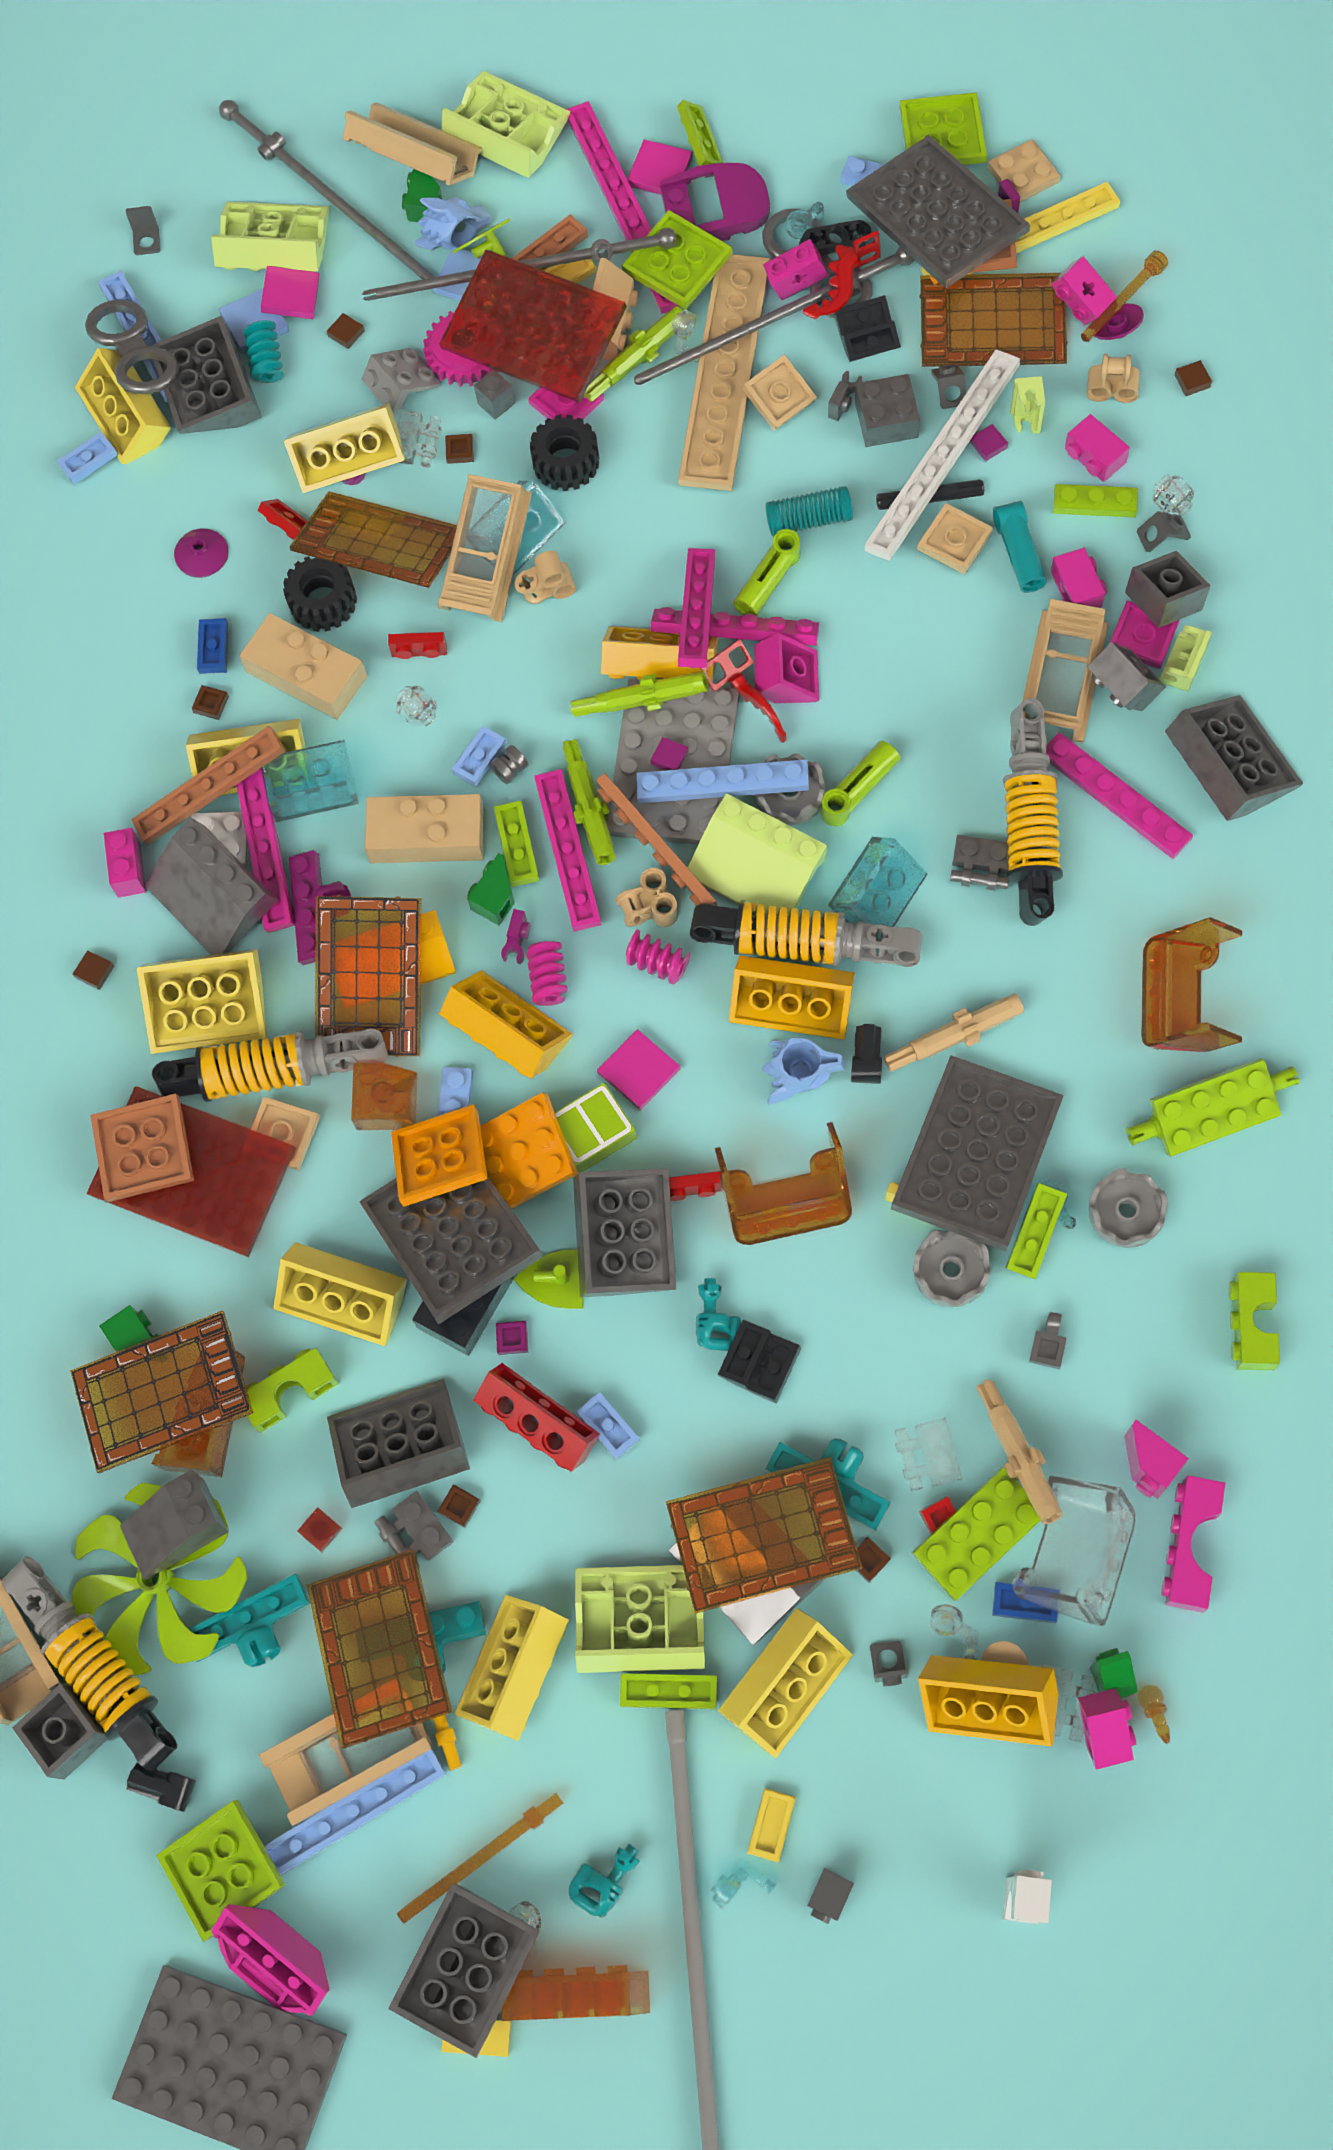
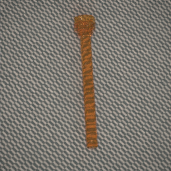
M1157 250L1151 252L1145 259L1144 269L1081 334V339L1084 342H1089L1151 276L1159 275L1167 268L1168 259L1162 252Z

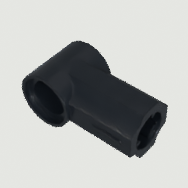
M874 1024L856 1026L855 1056H852L851 1070L852 1083L881 1084V1027Z
M136 1763L127 1779L126 1790L158 1800V1804L185 1812L196 1780L170 1771L166 1773L157 1770V1768L154 1771H149L139 1763Z

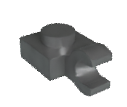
M849 371L844 372L842 381H839L828 402V418L838 421L841 414L848 411L852 401V397L849 395L855 393V383L862 382V376H859L856 382H849Z
M1050 1312L1045 1332H1035L1030 1363L1055 1369L1061 1368L1067 1339L1066 1337L1058 1336L1062 1314Z

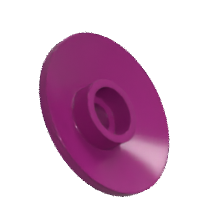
M1127 303L1112 306L1092 321L1090 326L1092 335L1101 340L1123 338L1140 326L1144 319V313L1142 308L1135 304Z
M192 530L181 537L176 544L174 550L175 562L178 568L188 576L196 578L208 577L218 572L226 563L228 546L225 539L214 530Z

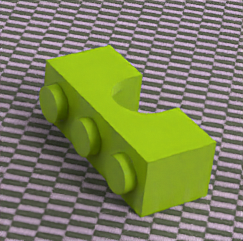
M1238 1272L1233 1281L1229 1282L1228 1287L1229 1300H1234V1311L1230 1312V1329L1235 1330L1236 1342L1231 1344V1358L1236 1360L1237 1370L1274 1371L1280 1364L1279 1333H1265L1259 1330L1253 1322V1312L1272 1310L1277 1304L1276 1273Z
M316 1347L312 1350L305 1349L299 1352L294 1357L295 1360L285 1367L284 1365L277 1366L268 1373L269 1377L259 1383L257 1381L252 1382L244 1387L249 1404V1410L245 1413L259 1433L286 1418L280 1405L281 1396L286 1389L300 1386L314 1400L339 1384Z

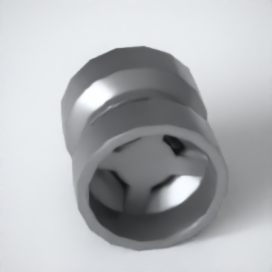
M509 745L503 751L501 757H495L489 763L494 774L505 784L514 779L515 773L522 772L529 766L523 754L513 745Z

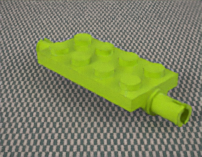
M1259 1058L1151 1098L1152 1116H1150L1148 1121L1127 1127L1125 1129L1126 1134L1131 1135L1127 1136L1132 1146L1153 1137L1160 1138L1167 1155L1172 1157L1282 1116L1275 1094L1282 1089L1298 1085L1300 1083L1299 1078H1294L1298 1073L1291 1066L1269 1075L1265 1060Z

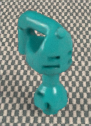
M705 1278L704 1284L698 1285L699 1296L704 1301V1312L696 1316L697 1343L699 1346L709 1350L728 1351L741 1324V1318L716 1313V1301L721 1296L722 1286L716 1284L715 1278ZM711 1331L727 1333L729 1339L711 1338Z
M630 1844L627 1845L625 1850L618 1847L615 1854V1865L608 1877L590 1865L582 1864L570 1883V1899L590 1915L599 1916L600 1918L605 1917L623 1893V1889L618 1885L626 1872L633 1870L640 1861L635 1858L639 1850ZM588 1887L600 1892L599 1902L597 1903L584 1894L581 1889Z

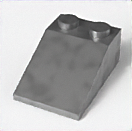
M193 1469L163 1485L120 1525L144 1580L229 1532L205 1480Z

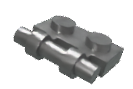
M957 835L952 866L963 867V871L951 869L950 881L960 882L961 886L967 887L970 884L987 886L988 890L994 891L996 888L1007 889L1008 879L998 876V872L1008 873L1009 856L1007 850L1009 846L1007 842ZM972 869L989 871V875L972 873Z
M415 1491L392 1509L398 1518L396 1522L390 1524L384 1515L374 1522L380 1531V1538L384 1543L388 1542L396 1553L395 1558L409 1553H413L416 1556L422 1552L426 1559L430 1561L454 1543L418 1491ZM405 1529L414 1540V1543L407 1547L398 1536ZM415 1559L416 1567L418 1569L420 1565Z

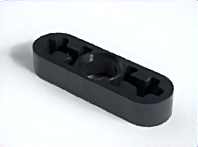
M862 220L807 229L803 233L799 244L811 239L813 243H817L816 248L820 254L826 255L836 253V245L851 246L853 248V241L861 238V234L864 237L872 233L869 224ZM829 234H837L842 242H833ZM868 240L865 241V242H862V243L859 245V248L865 246V245L867 244Z

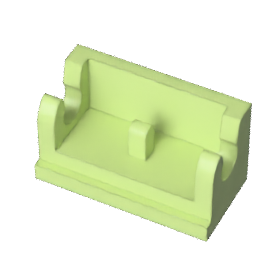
M1042 376L1014 379L1010 414L1014 416L1015 429L1020 433L1022 430L1021 422L1029 421L1032 433L1038 434L1041 432L1045 408Z
M1186 625L1182 630L1183 632L1178 634L1159 680L1162 683L1188 692L1207 649L1212 632Z

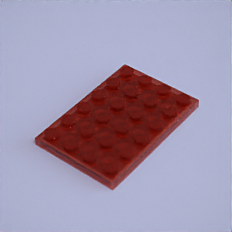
M486 249L439 345L443 350L580 403L627 305L619 299Z
M135 1086L126 1106L164 1096ZM181 1103L194 1181L107 1202L104 1200L98 1167L87 1195L249 1258L296 1147Z

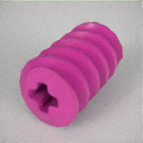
M637 929L626 949L627 965L633 966L637 963L639 970L643 971L647 968L648 974L654 975L658 972L659 979L664 980L668 977L669 983H677L687 968L690 952L685 958H682V948L679 947L673 954L671 953L672 944L668 943L662 949L660 948L661 939L659 938L652 945L650 944L651 935L647 934L641 940L640 930Z
M538 942L529 946L526 952L527 959L529 960L528 969L531 971L529 978L532 982L530 985L533 992L532 1001L536 1005L551 1006L565 1001V998L560 995L566 993L568 988L566 985L560 984L566 981V975L558 974L565 970L564 964L557 963L564 959L563 954L557 952L562 949L560 942Z

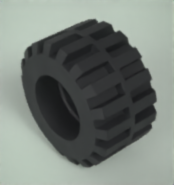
M557 415L554 420L546 419L545 425L539 424L536 427L537 432L532 433L530 453L533 470H535L536 477L542 480V484L545 486L551 484V489L557 490L562 488L563 491H568V488L573 487L576 490L580 488V484H588L589 477L594 478L596 469L599 468L600 458L595 431H592L591 425L589 423L584 424L583 419L578 417L575 420L573 415H567L566 418H561V415ZM568 448L577 451L572 456L565 458L553 456L555 452L561 449Z
M310 556L304 558L305 561L302 563L297 561L294 564V570H288V578H284L283 582L285 587L283 589L284 596L291 615H293L294 620L298 624H302V627L306 629L312 627L313 631L319 632L320 628H324L325 632L331 631L330 627L335 626L338 628L342 626L341 621L347 622L350 619L349 613H354V603H357L356 591L347 567H343L341 562L330 560L331 558L315 556V558L310 559ZM327 587L333 589L324 598H307L312 591L318 588Z

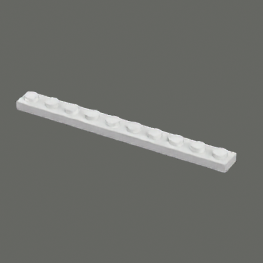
M997 349L994 351L865 543V552L887 561L891 560L1019 368L1020 358Z

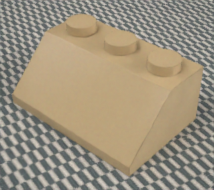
M600 258L584 329L588 357L612 360L627 347L628 335H626V330L632 327L633 313L631 310L632 306H637L638 290H634V279L606 258Z

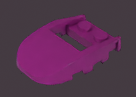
M717 163L695 166L660 182V192L665 214L670 210L696 226L687 184H690L691 180L705 176V178L714 176L724 219L697 225V227L721 241L730 240V236L740 232L747 234L757 230L765 224L770 214V200L763 178L754 168L743 163Z

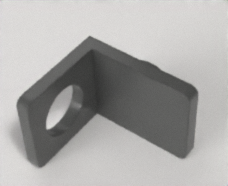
M151 206L127 208L126 216L133 231L135 255L159 253V227ZM145 237H150L154 240L153 244L146 248L141 247L139 243Z
M945 364L939 368L932 369L931 374L938 383L940 407L942 409L957 407L966 395L964 373L958 365ZM957 386L960 389L959 397L953 401L947 400L945 397L947 388Z
M1157 511L1137 529V534L1146 552H1151L1167 537L1184 540L1191 538L1187 526L1180 515ZM1154 525L1157 528V536L1150 542L1147 539V531Z
M895 1641L872 1644L870 1646L875 1682H883V1686L902 1684V1679L908 1677L902 1643ZM892 1650L896 1654L897 1663L893 1668L887 1669L880 1665L878 1657L882 1651Z

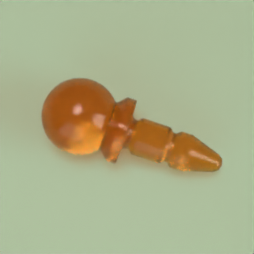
M1145 1685L1138 1692V1702L1145 1709V1716L1152 1719L1158 1736L1165 1744H1168L1170 1742V1729L1166 1725L1167 1721L1164 1716L1167 1708L1163 1704V1693L1155 1685Z

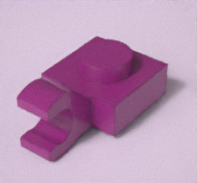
M513 909L506 934L507 941L501 951L502 959L505 962L508 959V955L512 952L518 954L516 957L517 964L521 965L524 961L521 945L523 939H527L530 932V922H527L525 911Z

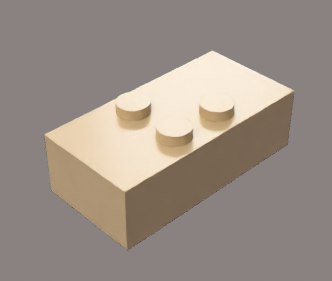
M271 613L268 614L239 655L247 673L336 720L339 719L367 678L363 662L360 659Z
M480 794L367 797L365 851L370 863L483 860L484 806Z

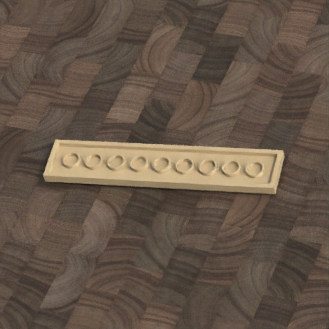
M732 254L716 273L712 284L702 344L762 316L768 281L763 264L770 261V258ZM759 330L699 358L678 478L680 486L725 491L733 490L748 396L741 387L752 376Z

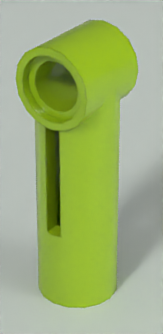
M783 529L774 535L772 546L733 601L734 607L741 614L757 616L788 569L799 561L800 538L795 531ZM783 547H789V548H791V549L784 550V549H782V548H783Z
M883 740L879 741L834 789L824 794L822 797L821 815L826 824L837 827L847 822L850 813L900 761V755L894 747ZM832 805H839L842 807V809L832 810L829 807Z

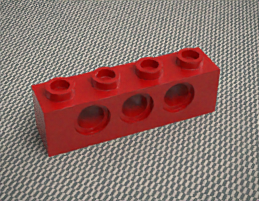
M503 1363L488 1372L473 1399L474 1402L481 1406L485 1413L495 1416L510 1431L521 1435L530 1442L533 1448L543 1451L554 1459L559 1467L570 1472L585 1462L600 1436L599 1432ZM508 1398L511 1399V1401L513 1402V1405L510 1404V1402L508 1401ZM532 1415L537 1419L538 1423L534 1421ZM557 1433L562 1437L563 1441L558 1438Z

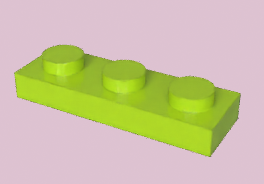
M682 100L677 105V109L681 117V123L684 125L688 135V141L696 156L697 164L700 166L723 163L702 106Z
M1055 484L1053 514L1136 518L1138 488Z
M522 801L494 806L511 887L539 881Z
M1040 1183L1036 1184L1006 1264V1269L1036 1279L1067 1193Z
M621 1673L620 1707L717 1710V1676Z

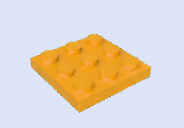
M542 1092L480 1126L487 1176L511 1209L578 1173L549 1096L546 1093Z
M474 1104L391 1132L398 1198L403 1207L488 1179L479 1114Z

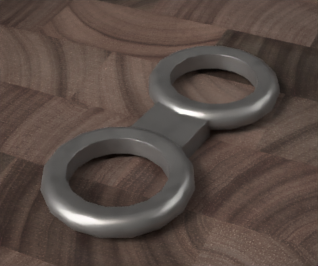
M785 209L775 213L766 221L762 231L763 245L768 254L776 258L787 252L776 245L773 239V233L780 224L788 221H797L804 223L809 228L822 226L819 220L811 213L800 209ZM827 254L821 256L829 276L810 285V293L821 289L822 284L827 279L835 276V273L828 267L832 259ZM855 267L853 270H854L855 272H857V271H860L861 269ZM869 278L860 282L862 293L860 298L853 304L871 299L873 295L872 283ZM823 300L817 302L816 304L819 307H822ZM834 314L825 315L834 318Z
M116 299L107 301L94 307L87 315L85 328L87 335L93 341L105 346H115L121 357L115 369L117 383L126 391L146 395L160 392L169 387L177 378L179 371L177 359L169 351L159 347H148L141 335L145 332L148 324L146 311L139 304L129 300ZM127 312L137 318L135 324L125 332L107 334L97 328V324L102 317L110 313ZM156 359L167 365L164 374L152 381L137 382L127 376L128 369L141 360Z

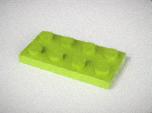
M1001 1467L911 1553L951 1599L957 1601L1041 1520L1022 1486L1015 1478L1009 1477L1005 1467Z

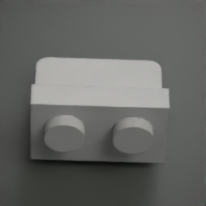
M411 348L371 354L362 377V381L382 405L390 403L393 415L400 413L408 393L438 388L440 380L434 375L433 371L426 365L418 353Z

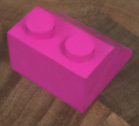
M776 633L754 645L755 689L766 700L773 703L819 701L817 650L780 633Z
M1135 1420L1124 1436L1131 1479L1137 1483L1135 1487L1143 1495L1149 1498L1154 1496L1158 1499L1189 1458L1138 1420Z

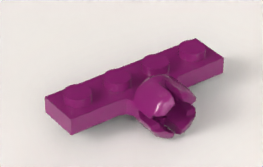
M314 850L289 857L298 962L302 965L318 962V897L352 898L348 887L340 881L322 886L319 853ZM335 910V918L346 915L351 910Z

